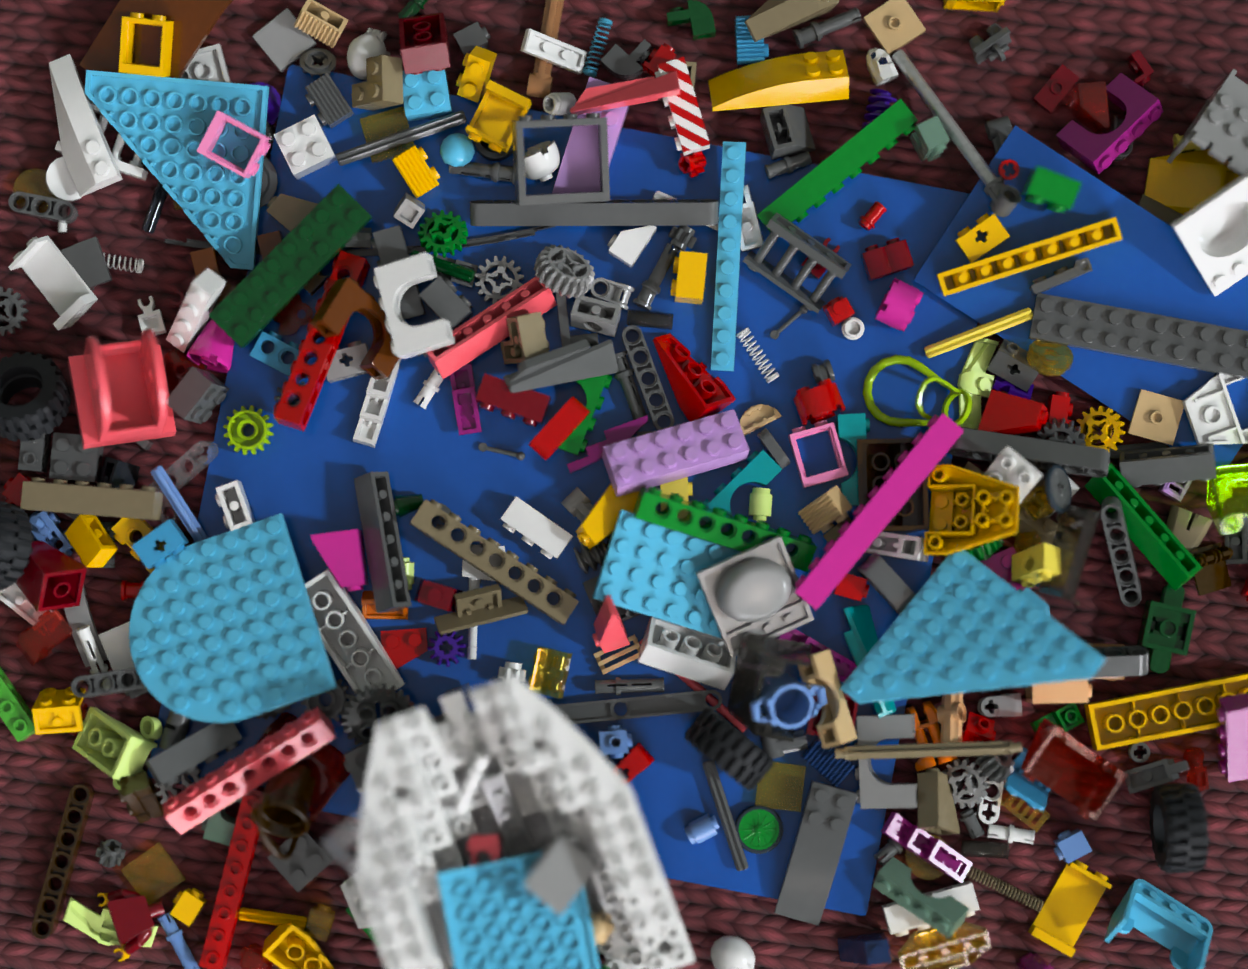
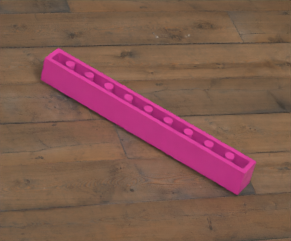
M944 413L939 416L934 415L926 424L929 427L924 434L920 432L911 442L914 444L913 448L909 452L905 450L897 459L899 462L898 466L894 470L890 468L882 477L885 480L880 487L875 486L868 494L870 500L865 506L861 503L853 512L855 518L851 523L846 521L838 531L841 535L836 541L831 539L823 549L826 553L821 559L816 557L808 567L811 569L806 577L801 575L795 582L794 586L796 589L794 593L814 610L819 608L964 432L960 426Z

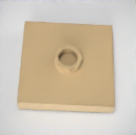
M889 0L863 17L864 22L874 37L889 55L926 31L906 0Z
M1140 389L1127 433L1173 445L1184 409L1183 400Z

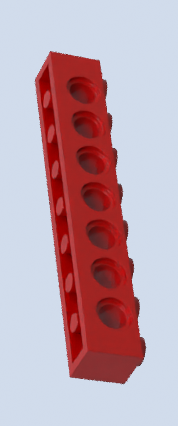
M344 251L340 252L339 257H336L333 261V271L330 278H327L325 281L324 294L316 303V312L336 280L349 275L362 289L370 269L366 258ZM350 317L339 335L327 338L310 324L312 320L310 319L307 326V336L299 345L300 353L298 358L291 365L289 380L283 384L281 400L275 404L273 410L274 418L279 424L305 431ZM319 337H325L322 343H316ZM317 358L315 363L307 364L309 359ZM309 378L305 385H299L302 379ZM300 399L298 405L290 406L293 400Z
M258 786L242 796L199 964L200 967L207 969H224L226 967L260 836L258 826L254 824L250 816L251 808L255 800L261 796L263 787Z

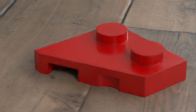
M427 628L380 631L381 644L396 669L427 652Z

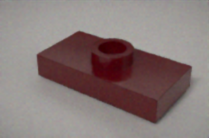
M1062 64L1032 100L1050 114L1079 80V77Z

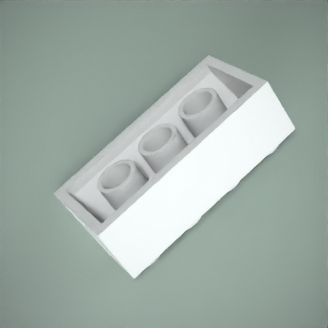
M650 616L641 643L638 662L725 690L734 674L736 656L732 658L729 656L722 638Z

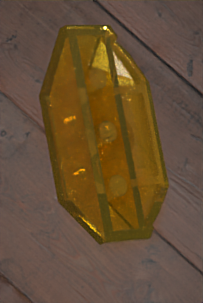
M964 921L950 939L933 927L915 931L897 954L901 969H958L975 962L985 951L991 949L987 928Z

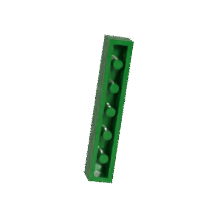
M1112 463L1109 464L1106 477H1092L1085 485L1086 489L1100 505L1102 500L1108 496L1117 497L1121 501L1131 541L1174 590L1188 582L1203 568ZM1109 507L1106 509V511L1109 513H1114L1117 511V509L1114 507Z

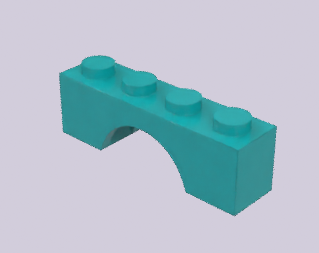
M865 413L836 415L838 439L852 447L857 460V439H867L866 432H870V419L865 417ZM857 461L853 475L840 484V490L851 506H859Z
M764 450L760 453L755 451L746 459L749 464L744 469L739 466L730 475L733 479L727 485L723 482L714 491L716 496L711 501L706 499L703 503L707 508L719 507L726 510V514L732 515L730 500L734 491L739 486L745 483H758L766 486L782 468ZM703 516L701 519L707 524L710 517Z

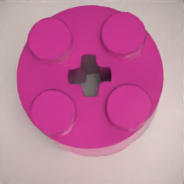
M894 278L889 286L891 289L885 294L875 319L904 332L907 325L910 324L915 314L914 309L919 304L924 292Z

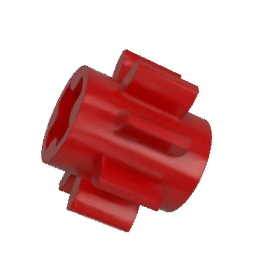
M702 151L686 156L680 153L681 158L678 165L683 174L689 173L690 178L698 176L699 173L705 172L706 157Z

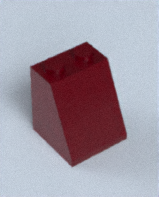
M42 540L32 542L31 548L33 549L32 554L28 558V566L24 568L23 575L17 578L16 585L37 612L79 606L87 570L86 566Z

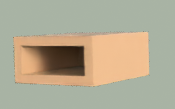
M1088 679L1025 686L1026 702L1032 704L1089 703L1088 697H1092L1091 683L1088 684Z

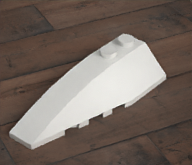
M68 54L49 62L62 155L79 196H85L123 180L91 102L85 94V88L71 55Z

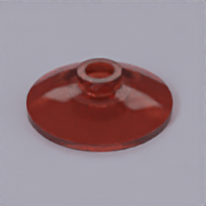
M176 348L169 351L163 357L168 388L174 391L192 366L205 370L203 363L200 362L197 365L186 357L188 350L183 353ZM183 365L185 371L179 374L177 372L178 366Z

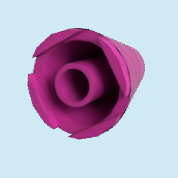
M210 318L189 348L186 357L199 366L201 363L207 365L208 370L227 373L232 364L234 340Z

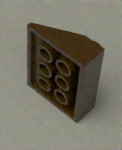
M914 438L857 439L859 505L862 503L865 506L870 500L868 494L875 486L880 487L885 480L882 477L890 468L894 470L898 466L899 462L897 459L905 450L909 452L913 448L914 444L911 442ZM927 477L882 531L929 530Z

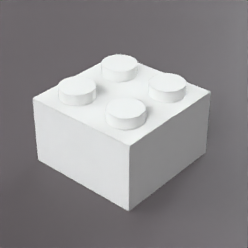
M315 115L274 134L297 180L337 160Z

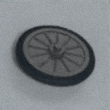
M1057 464L1051 465L1045 475L1046 496L1051 507L1056 512L1063 513L1068 510L1071 503V485L1066 471Z

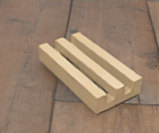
M635 634L628 637L629 642L633 640L635 644L603 660L600 658L604 654L603 650L594 654L603 675L639 658L641 646ZM637 649V654L605 669L604 664Z

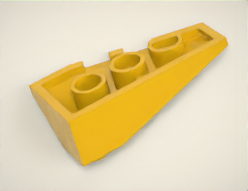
M293 922L279 925L264 940L262 955L281 969H334L311 935Z

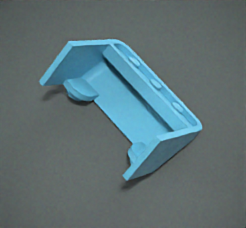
M1143 879L1135 880L1112 915L1104 941L1109 943L1118 932L1128 934L1134 927L1171 950L1169 958L1176 969H1204L1213 933L1211 923L1205 917Z

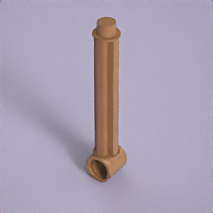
M546 0L540 33L554 39L558 38L564 0ZM537 57L535 58L534 70L532 74L530 73L528 80L527 96L545 98L551 93L553 64Z

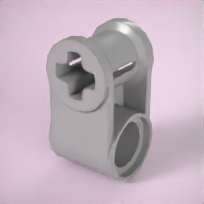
M596 278L590 288V294L594 299L621 305V309L626 311L629 308L627 304L630 295L635 291V288L605 278ZM598 283L604 284L607 289L606 293L602 295L597 294L594 291V286ZM622 292H624L622 300L620 301L619 299L621 297Z
M1021 693L983 697L977 703V710L980 715L985 717L1023 716ZM988 703L994 705V708L990 709V713L989 710L984 708Z

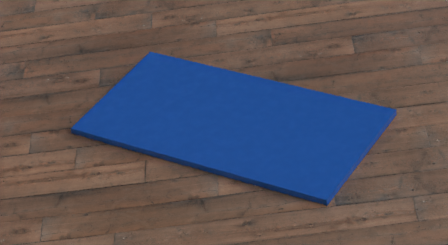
M1016 125L988 165L997 178L1000 177L998 173L1000 163L1011 159L1018 163L1020 171L1016 178L1005 180V185L1015 187L1020 194L1031 168L1036 166L1066 176L1082 184L1072 209L1061 213L1046 209L1047 204L1045 203L1035 205L1025 201L1026 196L1021 195V201L1007 217L996 215L1010 237L975 261L1112 217L1117 219L1122 240L942 296L936 274L970 263L955 242L959 238L957 233L967 226L972 229L978 225L976 220L984 214L988 213L989 216L995 214L990 208L992 198L990 195H986L984 192L986 186L979 179L913 279L983 325L1027 307L1033 313L1036 295H1032L1029 289L1031 285H1034L1033 280L1044 275L1047 279L1055 276L1054 271L1066 266L1068 270L1072 269L1076 260L1088 257L1093 269L1091 272L1044 291L1042 294L1248 331L1247 275L1217 296H1214L1173 227ZM1008 163V166L1005 164L1002 168L1005 170L1004 175L1009 176L1010 173L1011 175L1015 173L1011 163ZM978 230L976 232L978 236L975 240H981L984 243L986 241L984 237L987 234L986 232L981 233ZM1032 319L995 333L1003 339L1016 343L1027 352L1036 354L1040 359L1044 360L1043 365L1129 421L1132 419L1140 389L1185 400L1217 374L1029 339ZM1244 378L1226 385L1241 430L1248 427V379ZM1183 409L1173 445L1166 444L1169 447L1197 445L1185 409ZM1243 444L1214 445L1217 466L1216 477L1218 479L1221 478Z

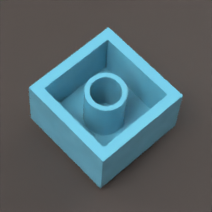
M446 69L442 71H423L417 75L405 74V71H402L403 102L408 122L446 116L453 113Z

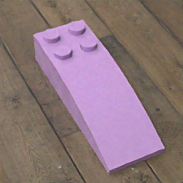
M589 77L586 88L608 85L610 83ZM629 106L591 112L600 113V117H607L609 166ZM586 113L579 114L577 117L586 118ZM598 125L573 126L552 193L600 191Z

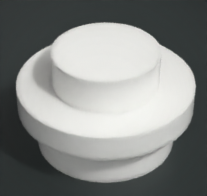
M856 317L846 319L841 327L842 334L849 340L859 339L864 333L863 322Z

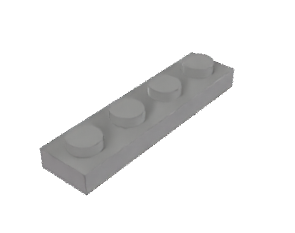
M502 769L485 775L480 782L512 857L533 850V842Z

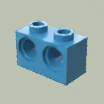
M271 330L268 334L262 331L250 356L290 377L292 363L285 364L283 357L286 353L292 352L294 360H297L300 353L299 345L292 341L289 344L280 341L282 336ZM273 342L274 350L271 353H265L263 350L265 343Z

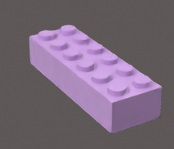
M733 409L604 446L602 459L617 498L640 491L641 487L648 489L649 486L655 487L747 459L749 447Z

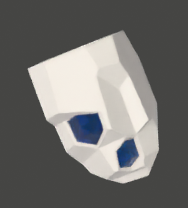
M878 48L868 51L866 56L867 66L876 86L898 77V72L888 53Z

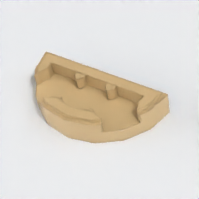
M758 404L751 406L744 412L740 419V426L745 436L782 417L777 409L769 405Z

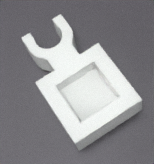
M149 296L150 304L148 306H143L141 299L137 300L140 309L144 312V314L137 315L141 331L152 329L155 336L167 333L160 309L154 311L155 303L153 297Z

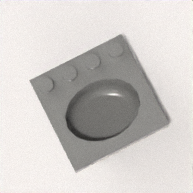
M779 535L696 572L700 586L731 658L814 620L809 605L794 593L796 589L794 584L798 577L784 542Z

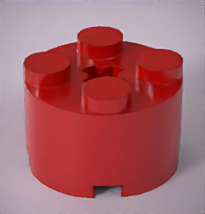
M831 379L820 381L818 386L812 389L809 386L803 387L796 391L797 395L793 398L804 426L807 425L809 420L811 424L836 416L834 411L840 409L841 413L846 410L837 384L832 383Z

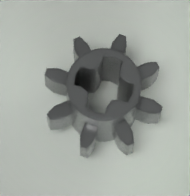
M680 225L678 228L673 226L668 234V237L672 238L670 244L673 247L676 246L681 251H685L687 247L692 249L697 239L693 236L695 230L687 225Z
M109 839L105 842L101 841L95 854L96 857H100L99 864L108 868L115 865L120 866L126 850L121 849L122 843L114 839Z

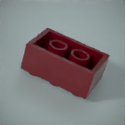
M443 12L399 19L400 50L405 74L417 75L423 71H442L451 67L448 35Z
M485 373L476 396V401L480 403V408L490 412H493L494 409L500 410L502 416L515 420L516 416L523 419L522 422L536 428L537 424L543 425L551 398L534 390L511 393L503 379Z

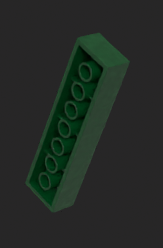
M337 184L208 316L241 348H245L373 217L344 188Z

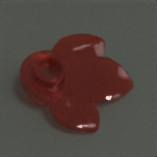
M297 294L273 319L281 323L279 334L292 335L296 333L300 326L307 325L310 319L313 318V311L309 305L302 303L300 295ZM301 310L306 312V316L302 319L298 317V313Z

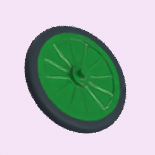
M754 805L746 808L739 814L735 822L736 832L742 848L751 853L763 854L773 850L779 844L783 835V824L779 815L773 809L764 805Z

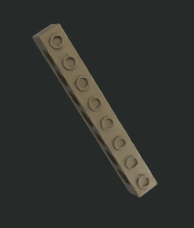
M425 499L409 523L411 526L559 624L564 625L579 603L575 599L577 596L575 593L567 588L564 591L556 586L557 582L547 575L543 578L537 574L538 569L529 563H526V565L518 561L519 556L510 550L504 552L499 548L500 544L490 537L486 540L480 536V530L472 525L466 527L460 523L462 519L453 512H450L448 515L441 510L443 507L441 504L433 499L430 502ZM435 516L441 517L444 521V526L440 529L432 526L431 521ZM454 529H459L463 533V539L459 542L451 538V531ZM472 542H479L482 545V552L480 554H473L471 552L470 545ZM496 554L501 558V565L499 567H493L490 564L489 558L491 555ZM511 567H516L520 570L518 580H513L509 577L508 572ZM530 580H536L539 583V590L536 593L528 589V582ZM550 592L558 596V603L556 605H550L547 602V595Z

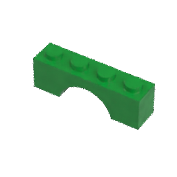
M608 374L576 381L586 394V408L591 412L558 449L576 456L580 452H585V447H587L589 441L585 439L588 430L592 432L597 420L593 418L596 409H601L605 397L601 396L604 388H609L613 376Z

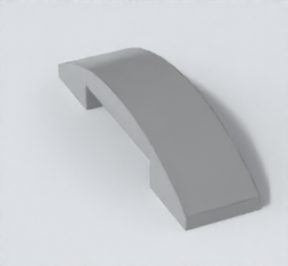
M83 585L80 605L64 608L80 656L85 667H89L90 664L75 631L82 626H90L103 661L108 660L99 639L86 599L87 593ZM87 640L92 656H94L89 640Z

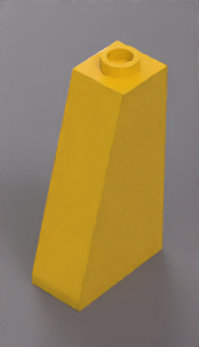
M610 483L576 530L581 544L587 546L590 550L611 534L620 509L633 513L640 491L616 498Z

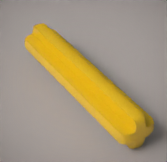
M245 907L240 908L239 920L275 926L293 922L301 929H305L307 918L303 916Z

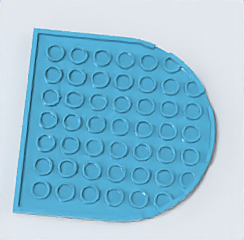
M282 513L186 546V549L178 553L177 556L170 555L166 558L167 563L161 565L157 570H153L137 595L129 624V643L132 660L142 682L152 695L166 707L180 715L201 722H237L337 688Z

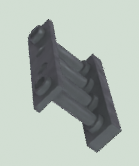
M776 212L766 226L770 229L771 233L757 254L750 251L743 262L747 264L750 270L759 272L802 302L806 309L818 314L825 304L820 298L834 277L842 279L852 264ZM778 237H782L789 242L790 246L774 267L764 258ZM797 250H801L808 255L809 259L793 280L784 274L783 271ZM816 263L821 264L827 269V273L814 292L811 293L801 285Z

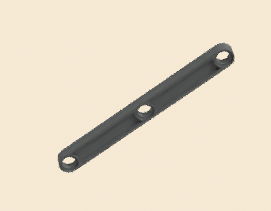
M702 690L551 706L560 712L571 724L702 712L709 707L716 710L722 704V696L716 690ZM710 693L716 694L719 698L718 704L714 707L708 706L705 702L706 696ZM618 702H623L627 706V712L622 716L617 715L614 711V706Z

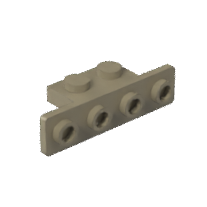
M499 584L454 594L456 612L434 617V622L439 634L442 635L527 614L528 608L520 597L502 600L501 588Z

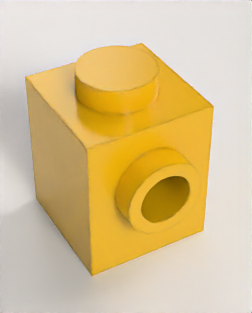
M188 888L184 892L180 891L173 900V903L176 905L170 915L190 926L194 923L208 900L203 898L204 893L196 888L192 890Z

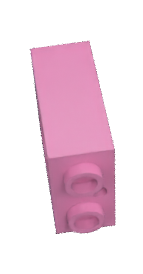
M217 110L197 152L242 177L250 179L251 175L255 176L260 167L259 159L262 155L265 156L271 144L268 143L270 137ZM227 122L260 139L245 169L212 152Z
M827 420L814 423V428L807 430L805 426L792 429L793 434L788 435L803 488L848 476L834 422L829 424ZM828 431L838 469L807 477L796 440Z

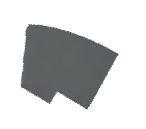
M96 236L60 250L91 291L95 290V286L112 281Z

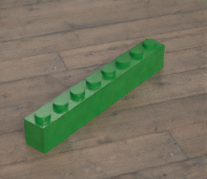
M899 99L757 214L758 218L767 226L777 212L790 222L795 220L798 223L809 215L806 212L812 206L817 209L826 201L825 196L832 191L835 194L845 186L842 183L848 177L854 179L862 172L860 167L867 162L871 165L881 156L878 153L884 148L890 150L898 143L896 138L904 133L905 136L910 134L916 126L914 124L918 119L905 103Z

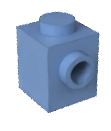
M1078 828L1072 832L1070 830L1061 832L1057 835L1058 839L1053 841L1056 845L1053 850L1059 861L1063 859L1067 864L1092 852L1082 830Z

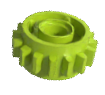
M251 405L249 410L245 406H241L240 412L234 409L233 417H226L229 423L228 425H223L228 432L224 434V437L230 439L227 443L228 446L235 445V452H239L242 449L243 455H247L248 451L256 455L257 449L265 450L263 446L265 443L271 444L268 438L269 436H274V433L270 432V428L274 424L267 422L270 418L268 414L262 416L263 409L260 408L255 412V406ZM252 424L254 433L246 437L243 429L246 425Z

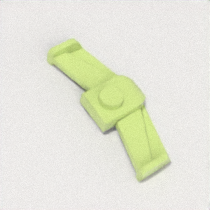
M986 338L974 341L962 372L959 374L958 388L966 390L972 398V409L969 417L963 424L959 425L960 427L978 430L981 421V397L989 398L994 381V375L986 374V370L996 347L999 345L998 341ZM961 394L959 395V417L965 409V398Z
M70 897L63 921L97 940L100 944L120 946L108 907H104L100 915ZM154 924L155 928L152 929V936L143 947H152L159 924Z

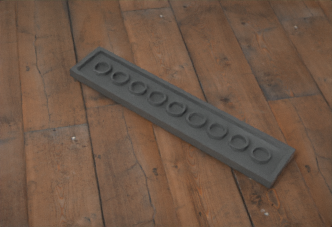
M1038 293L1036 295L1029 339L1248 379V331Z

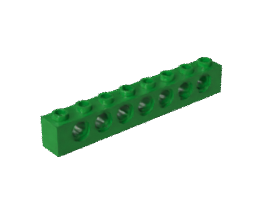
M649 486L648 489L641 487L633 510L635 518L739 551L764 542L767 537L779 535L785 547L791 543L795 544L793 551L788 552L793 567L808 572V567L817 549L811 537L804 534H799L798 537L791 535V531L782 527H778L777 530L769 528L770 525L766 522L757 520L754 523L748 521V517L735 513V516L726 514L727 511L719 507L710 509L705 507L703 502L697 500L688 502L683 500V496L671 493L669 496L663 494L661 489ZM661 502L667 503L665 510L661 512L655 510L657 504ZM680 510H688V515L685 518L677 517ZM703 516L710 517L706 525H699V520ZM723 524H731V528L729 531H720L721 526ZM752 530L750 538H742L744 531Z

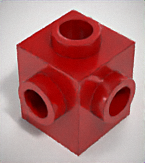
M969 712L966 722L962 723V742L994 741L996 731L994 730L995 721L983 715Z

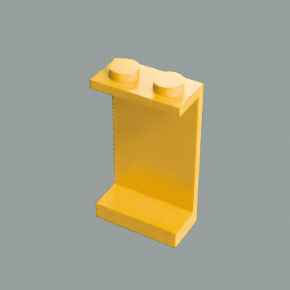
M1077 859L1075 863H1066L1045 900L1041 911L1028 931L1034 937L1071 958L1076 951L1073 947L1105 889H1111L1112 887L1107 882L1108 877L1098 871L1095 874L1088 872V866Z

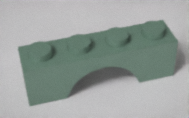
M892 857L878 872L873 887L950 939L964 923L969 908L952 896L932 898L922 894L912 883V869Z

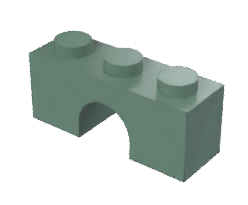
M937 115L918 124L914 129L915 132L909 137L921 162L926 159L928 162L939 158L950 140Z
M242 797L237 799L236 801L241 802ZM225 808L221 809L203 821L201 828L202 831H205L203 839L230 846L237 818L228 815Z

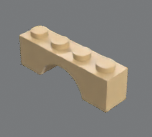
M830 649L797 659L796 662L802 682L825 686L827 704L822 706V718L817 725L823 749L857 739L843 691L840 689L841 684Z

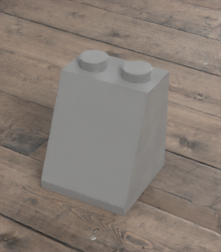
M562 830L526 870L523 885L560 916L599 867L598 855L591 848L588 847L586 849L580 844V839L575 834Z

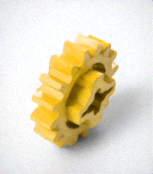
M1099 406L1098 411L1094 407H1090V414L1082 412L1084 419H1077L1081 427L1080 433H1085V446L1102 448L1110 452V448L1113 450L1118 449L1115 445L1117 442L1123 443V440L1119 437L1126 432L1120 430V427L1125 424L1122 421H1117L1120 415L1117 413L1113 414V409L1108 408L1105 412V407ZM1098 416L1107 417L1106 419L1104 418L1102 421H1098L1097 419H1095V417ZM1098 427H1102V435H1098ZM1098 441L1104 443L1102 446H1095L1093 444H1096Z

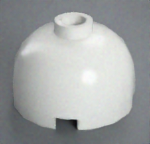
M554 140L552 142L545 141L527 149L528 152L524 156L525 178L531 180L540 179L541 182H544L553 177L552 173L558 168L560 163V153Z

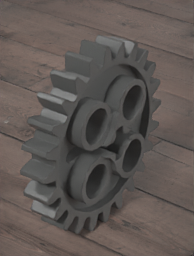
M374 683L373 689H369L365 685L364 692L357 689L356 696L349 695V702H344V709L341 711V724L343 725L344 733H348L349 740L354 738L355 745L370 741L373 745L377 725L375 702L378 701L380 703L381 720L384 721L415 710L414 702H410V696H404L402 689L396 692L394 685L387 689L386 683L382 685V688H378L377 684Z

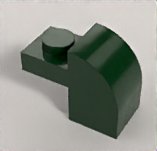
M687 0L686 10L683 7H677L666 13L668 27L690 23L693 40L715 37L716 30L712 12L700 1Z

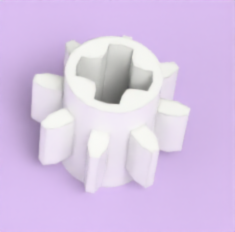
M505 661V666L499 667L498 678L504 679L516 675L519 679L525 681L526 670H522V663Z

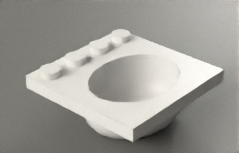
M1248 172L1171 224L1214 296H1217L1248 275Z

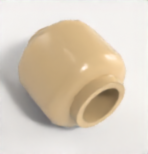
M601 909L598 913L591 911L590 917L596 946L597 944L603 945L614 930V925L610 922L612 917Z

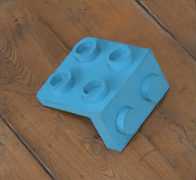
M1023 747L1022 752H1019L1013 760L1015 762L1013 766L1014 771L1006 778L1004 786L1011 795L1018 796L1025 800L1030 807L1043 811L1046 808L1048 793L1061 777L1062 771Z

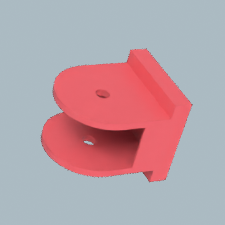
M152 329L143 330L141 340L99 345L95 336L87 337L84 354L68 357L67 363L83 449L175 436L176 426L173 410L167 405V398L170 394L161 346L158 345Z

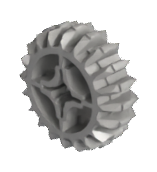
M560 244L557 247L555 245L545 247L538 254L534 266L535 276L539 278L540 283L545 284V288L551 289L553 293H559L561 297L566 295L569 299L572 296L574 298H578L580 295L584 296L593 285L595 273L593 271L594 267L589 265L590 261L583 258L584 255H579L576 250H570L569 247L563 248Z

